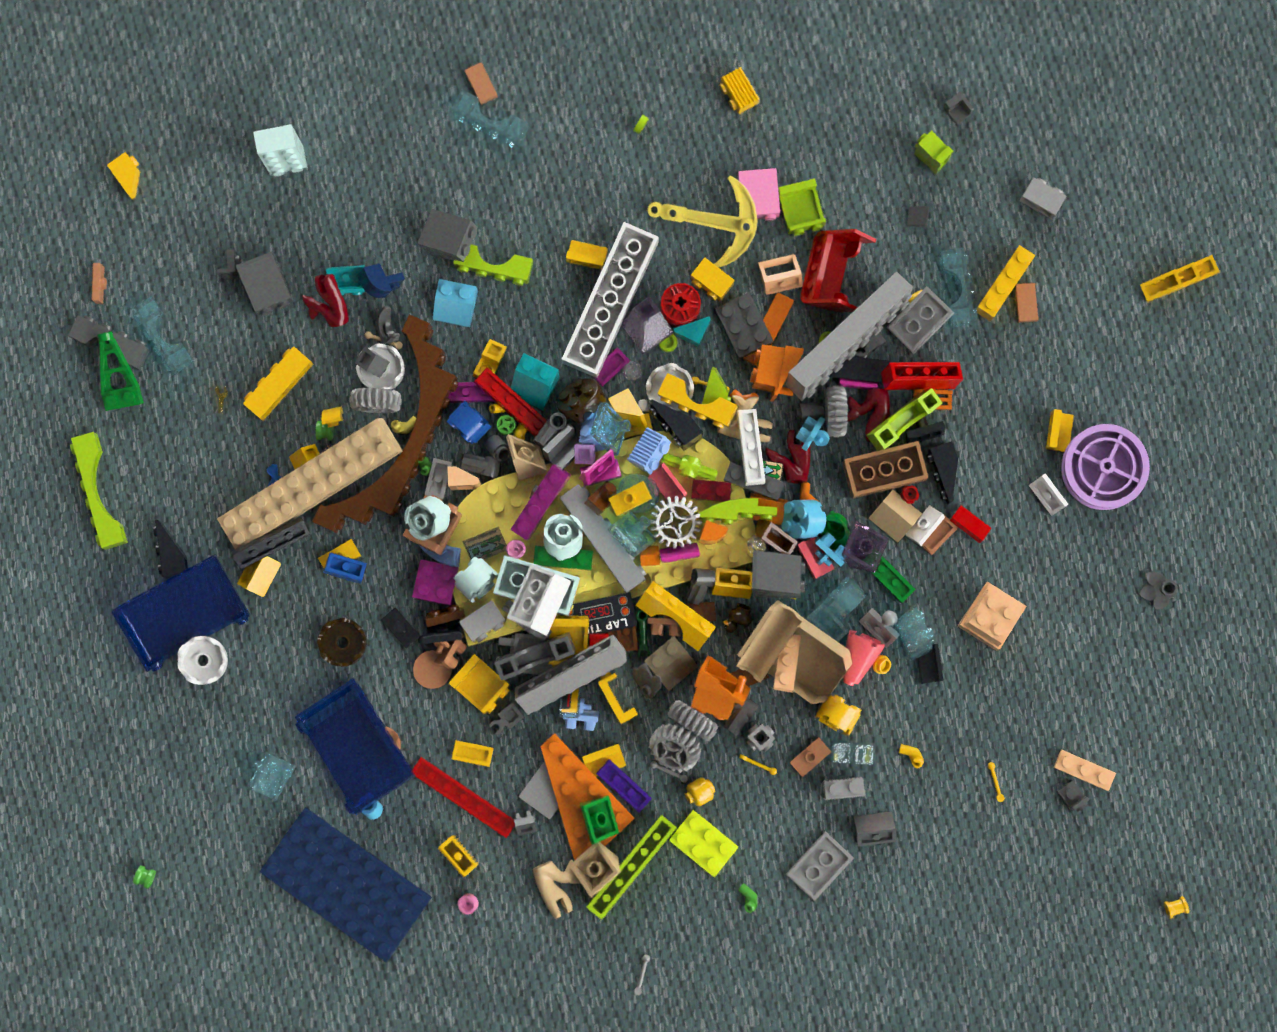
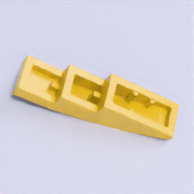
M1210 255L1179 269L1167 272L1140 284L1147 302H1150L1216 275L1220 271L1213 255Z

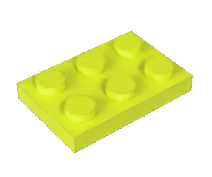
M692 810L669 839L670 842L713 877L718 874L738 848L735 843L694 810Z

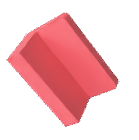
M662 463L661 467L648 476L666 501L669 496L671 502H675V496H678V502L687 496V492L665 463Z
M817 537L810 538L796 546L814 580L834 570L832 564L827 566L824 562L821 565L816 563L819 557L815 555V552L819 549L822 553H825L815 543L814 540Z

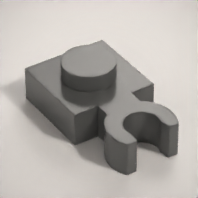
M512 702L498 713L501 719L499 721H492L489 726L492 727L498 724L500 729L495 734L500 735L505 726L511 729L525 717Z

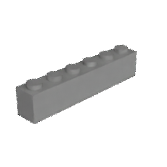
M578 484L560 496V500L569 513L581 522L583 533L627 594L646 581L644 577L646 572L641 565L636 566L633 562L635 559L634 555L629 549H624L622 546L624 541L618 533L614 535L611 530L613 526L608 518L603 519L601 515L598 516L584 504L591 494L585 486L581 488Z
M611 635L515 687V700L528 715L538 711L545 705L555 702L558 698L570 694L575 689L589 684L600 676H604L616 667L622 666L627 662L626 650L616 637Z

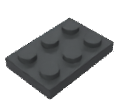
M750 292L715 308L739 359L755 353L757 349L760 350L762 345L774 343Z

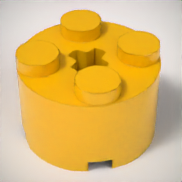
M837 695L826 696L828 699L822 703L815 718H819L821 723L835 731L843 730L842 734L849 736L860 717L861 710L854 705L848 706L844 704L845 700Z

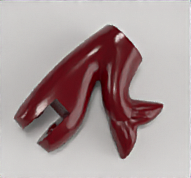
M333 274L315 276L316 290L327 304L316 301L312 297L302 295L304 304L309 308V317L314 320L318 313H320L325 318L329 327H339L348 323L347 306L338 288L335 276Z
M879 388L868 389L862 404H859L852 397H848L850 411L847 413V422L867 414L874 408L865 428L867 442L871 441L866 435L890 417L888 390Z
M795 429L789 430L787 446L794 463L787 457L769 448H765L766 455L770 462L782 464L788 483H807L811 460L810 446L806 451L802 449L804 445L802 441L801 445H795L796 431Z

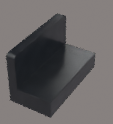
M938 642L917 645L921 684L943 681Z

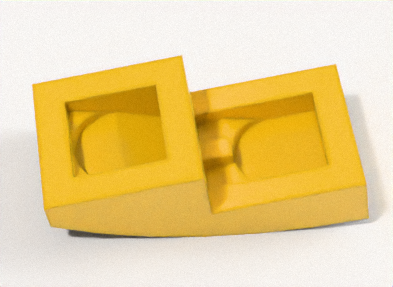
M489 339L481 359L473 372V376L477 378L486 367L495 374L507 346Z

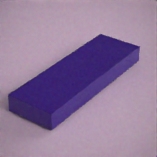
M610 759L596 772L602 780L638 813L652 799Z

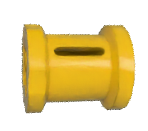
M1183 896L1173 902H1164V908L1169 919H1172L1177 914L1189 913L1188 904Z

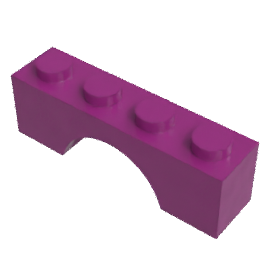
M553 464L510 530L525 540H529L551 503L568 482L571 474L558 465Z

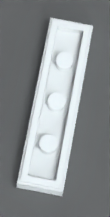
M756 409L737 410L745 486L765 484Z

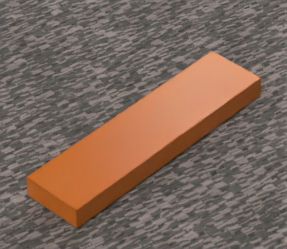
M777 292L763 319L773 341L794 303L793 299ZM755 353L744 357L743 360L753 364Z

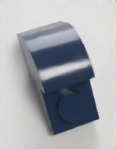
M380 263L364 267L357 274L362 288L375 298H385L391 291L398 289L405 280L402 272L386 277Z

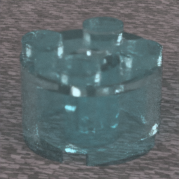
M630 474L620 481L616 494L644 481L652 497L651 500L629 510V512L646 513L658 503L659 489L655 481L649 476Z
M847 576L822 603L842 622L868 594L852 578L850 579Z

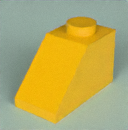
M125 152L107 164V166L131 199H134L140 171L137 168L139 163L133 155L129 157Z
M629 388L608 398L611 405L608 409L612 417L616 416L620 423L641 427L647 426L645 417Z

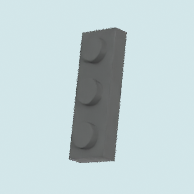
M730 462L723 480L778 501L785 483L765 475V484L745 486L743 466Z

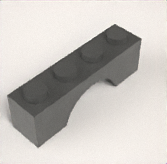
M87 315L84 318L77 316L68 336L90 347L98 341L97 334L112 331L113 328L104 323L100 326L95 323V319ZM121 331L118 334L113 332V336L128 365L141 370L150 352L146 347L147 344L139 339L132 341L129 339V335Z
M567 632L496 658L494 663L502 681L519 675L536 665L548 661H557L573 655L576 649L570 633Z

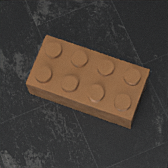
M919 441L847 458L842 462L851 499L923 482L928 479Z

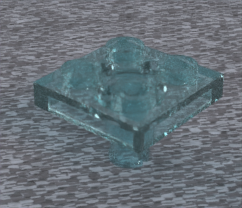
M606 402L599 404L590 435L606 451L612 449L614 456L619 455L625 432L630 431L631 424L629 420H624Z
M632 511L608 528L613 537L618 540L633 558L657 540L647 529L651 525L650 520L645 516L638 519Z
M267 752L262 762L257 761L254 764L258 768L252 767L255 774L247 787L277 800L296 766Z

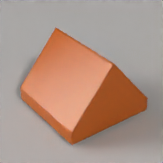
M659 546L639 547L641 567L660 565Z

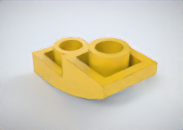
M342 406L323 410L321 415L322 425L327 424L328 428L339 426V422L343 421L342 414L344 413Z

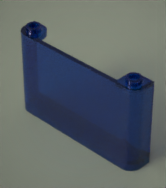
M216 554L124 602L111 612L146 672L150 670L155 672L162 668V663L165 659L178 653L180 647L193 637H208L232 623L242 625L250 617L248 609Z
M354 678L295 716L297 729L300 733L304 732L309 736L345 795L347 803L344 805L350 814H359L416 776L366 694Z

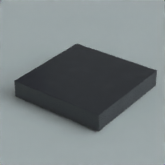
M461 619L427 627V623L424 622L423 644L462 640L463 627L460 624Z

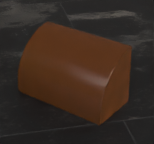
M762 519L758 520L755 529L756 536L780 554L791 555L798 541L772 522Z

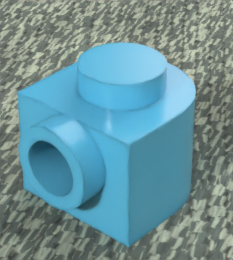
M370 792L363 796L356 805L358 810L371 820L377 819L383 812L382 804Z

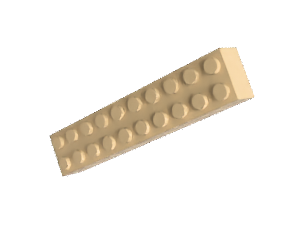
M377 418L223 514L217 520L233 547L237 549L289 523L403 451L385 420Z

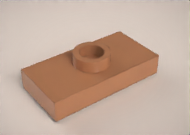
M93 263L92 301L96 304H103L104 289L107 288V280L104 278V266L101 263Z
M818 737L789 763L803 777L828 756L831 751Z

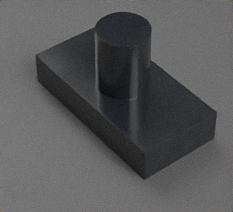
M926 417L921 418L915 422L917 429L906 432L907 444L916 441L922 442L943 436L945 434L944 422L941 421L928 425Z
M396 607L381 619L406 649L421 637Z

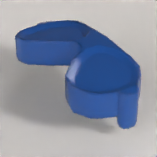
M272 464L267 468V473L272 477L268 484L270 486L282 477L278 476L276 464Z

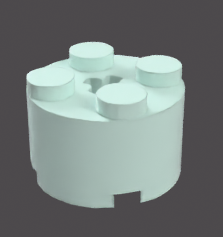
M428 496L407 507L404 519L405 523H408L410 527L409 532L412 536L419 540H426L446 531L450 522L449 515L451 510L440 499Z
M556 514L550 517L544 527V547L546 551L557 560H564L575 556L582 548L583 530L581 522L572 515Z
M474 557L470 560L464 572L460 571L454 577L456 581L455 587L469 601L474 603L476 597L480 600L495 585L492 581L494 578L497 579L499 574L482 558Z

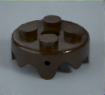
M578 378L561 391L556 405L559 412L566 417V420L569 418L581 424L584 422V413H595L599 402L605 403L606 397L596 380Z
M339 618L323 625L317 639L320 655L326 662L334 666L347 667L355 664L363 657L367 647V637L362 627L355 621ZM341 637H345L348 640V645L345 648L338 646V640Z

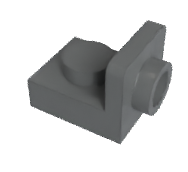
M1074 780L1057 791L1070 811L1076 810L1079 812L1087 806L1086 802L1089 799L1084 796Z

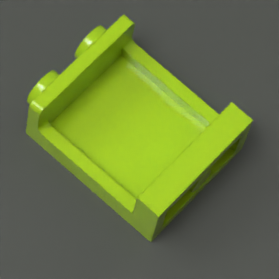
M815 178L778 187L779 201L789 235L799 236L810 229L812 231H819L826 224V218L823 216L816 190Z

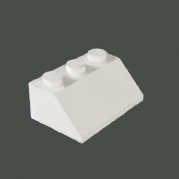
M530 565L507 618L547 635L571 581L551 571Z

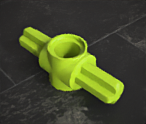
M666 453L662 458V463L677 468L679 474L687 478L695 479L697 476L715 481L718 474L717 470L701 465L700 459L689 455L680 458Z

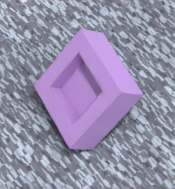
M595 444L574 445L575 464L595 463Z

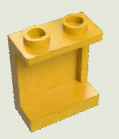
M555 616L550 628L552 632L549 635V639L569 632L576 651L575 654L557 661H548L549 665L554 667L587 649L588 616Z
M475 654L449 682L453 688L460 692L483 714L486 712L490 714L496 708L497 704L495 702L499 697L503 699L510 691L508 689L510 685L505 680L501 681L500 676Z
M608 672L600 677L601 681L598 684L620 724H623L638 714L635 708L623 713L608 685L617 676L615 673L611 675Z

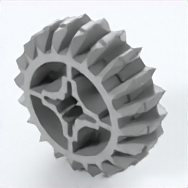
M843 386L827 387L825 391V426L829 437L845 436L847 432L848 404L847 393Z
M358 388L351 391L349 402L350 407L356 411L393 413L400 410L402 399L401 394L395 390Z
M676 700L669 708L668 716L700 738L710 741L716 734L718 729L716 723L682 701Z
M670 723L668 725L663 724L654 731L650 738V754L655 755L654 760H658L660 762L659 765L663 764L666 766V769L671 768L673 772L675 770H678L680 773L683 770L687 772L695 766L700 758V742L696 741V736L690 734L691 731L684 730V727L680 728L677 724L674 726Z

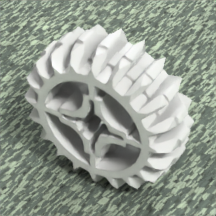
M669 496L667 497V504L660 500L662 507L654 506L658 513L651 512V515L656 517V519H650L649 521L652 524H656L650 527L651 531H658L653 535L654 538L660 535L659 543H662L664 539L667 540L666 547H669L670 542H673V548L677 547L676 542H680V546L684 547V540L691 544L689 537L691 536L693 539H696L697 536L693 532L701 531L700 528L696 527V525H702V521L696 520V518L700 517V514H694L698 507L695 506L691 509L692 501H689L687 505L684 504L686 501L685 497L682 498L681 502H678V496H675V502H671ZM674 506L684 508L690 515H678ZM669 508L670 518L659 524L661 514ZM672 513L677 517V520H681L678 526L679 531H677L674 525L670 524L673 521ZM692 521L690 530L685 535H682V525ZM672 528L677 537L666 535L662 529Z

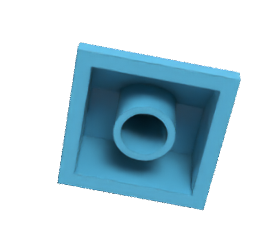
M439 279L435 295L433 320L470 327L478 293L477 287Z

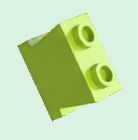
M931 130L928 134L924 133L917 140L918 143L915 145L914 155L936 174L949 161L953 150L949 146L947 147Z

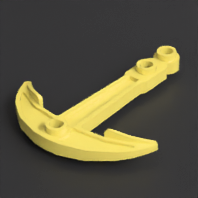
M731 175L728 177V180L733 187L736 202H739L738 217L689 210L685 207L671 204L662 205L659 202L651 203L647 209L651 217L661 216L665 220L686 221L734 232L736 235L732 246H729L724 255L714 263L717 267L728 265L737 260L750 246L757 229L758 219L755 203L747 188ZM653 206L657 207V213L652 212ZM671 210L676 211L675 217L670 215ZM745 223L749 224V230L743 228Z

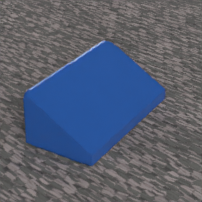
M330 552L323 573L361 583L367 563Z

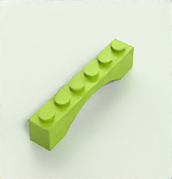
M90 432L71 438L72 444H70L72 454L76 455L77 458L75 466L77 472L81 473L82 476L80 484L82 490L86 491L87 494L85 502L88 510L91 509L93 517H90V520L98 534L95 535L98 546L106 550L127 544L123 525L107 512L98 494L96 472L103 453L98 434Z

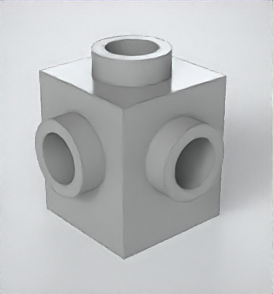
M755 724L748 730L749 735L747 738L749 741H747V744L754 751L757 749L759 752L762 750L766 752L774 745L772 743L775 739L773 737L774 731L768 725L764 726L761 724L758 726ZM758 734H762L764 736L763 741L759 742L756 737Z

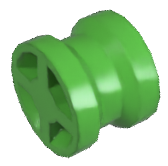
M503 415L497 420L496 426L500 434L507 436L514 433L516 423L511 416Z
M317 421L316 440L326 438L332 441L334 427L328 428L327 424L322 425V421Z
M140 865L134 876L133 884H141L144 888L149 889L156 871L153 869L147 870L145 866Z

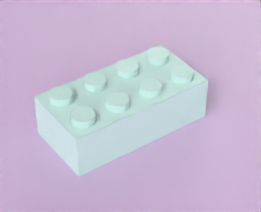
M292 124L253 132L257 154L270 175L281 176L286 171L300 172L303 168H307L303 145Z
M504 555L493 591L495 595L515 600L530 565H534L571 581L557 611L559 614L569 616L580 581L579 577Z

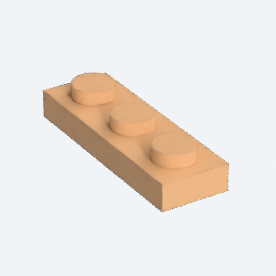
M793 634L777 658L774 690L793 692L801 635Z
M1064 750L1060 751L1054 765L1055 769L1106 791H1109L1116 774Z

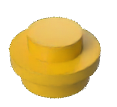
M885 655L878 656L873 663V670L878 674H885L891 668V661Z

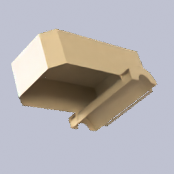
M777 600L767 610L738 653L741 659L736 666L750 672L758 682H761L767 673L775 678L779 654L793 634L801 635L793 691L811 704L825 702L828 699L826 696L832 694L852 665L850 650L801 617L795 610Z

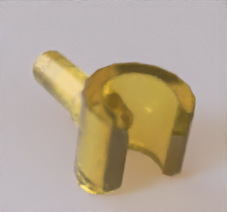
M217 386L215 392L219 397L218 413L223 414L224 398L227 397L228 391L224 387V392L219 393V387Z

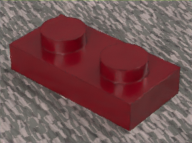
M693 479L691 499L717 502L729 501L731 483Z

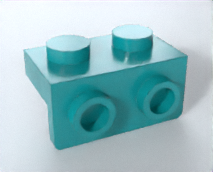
M365 265L330 267L326 269L327 274L335 276L342 296L344 293L361 295L365 292L357 277V274Z

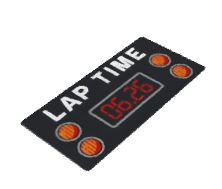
M630 592L572 604L573 609L569 616L589 617L588 636L589 633H606L637 626Z

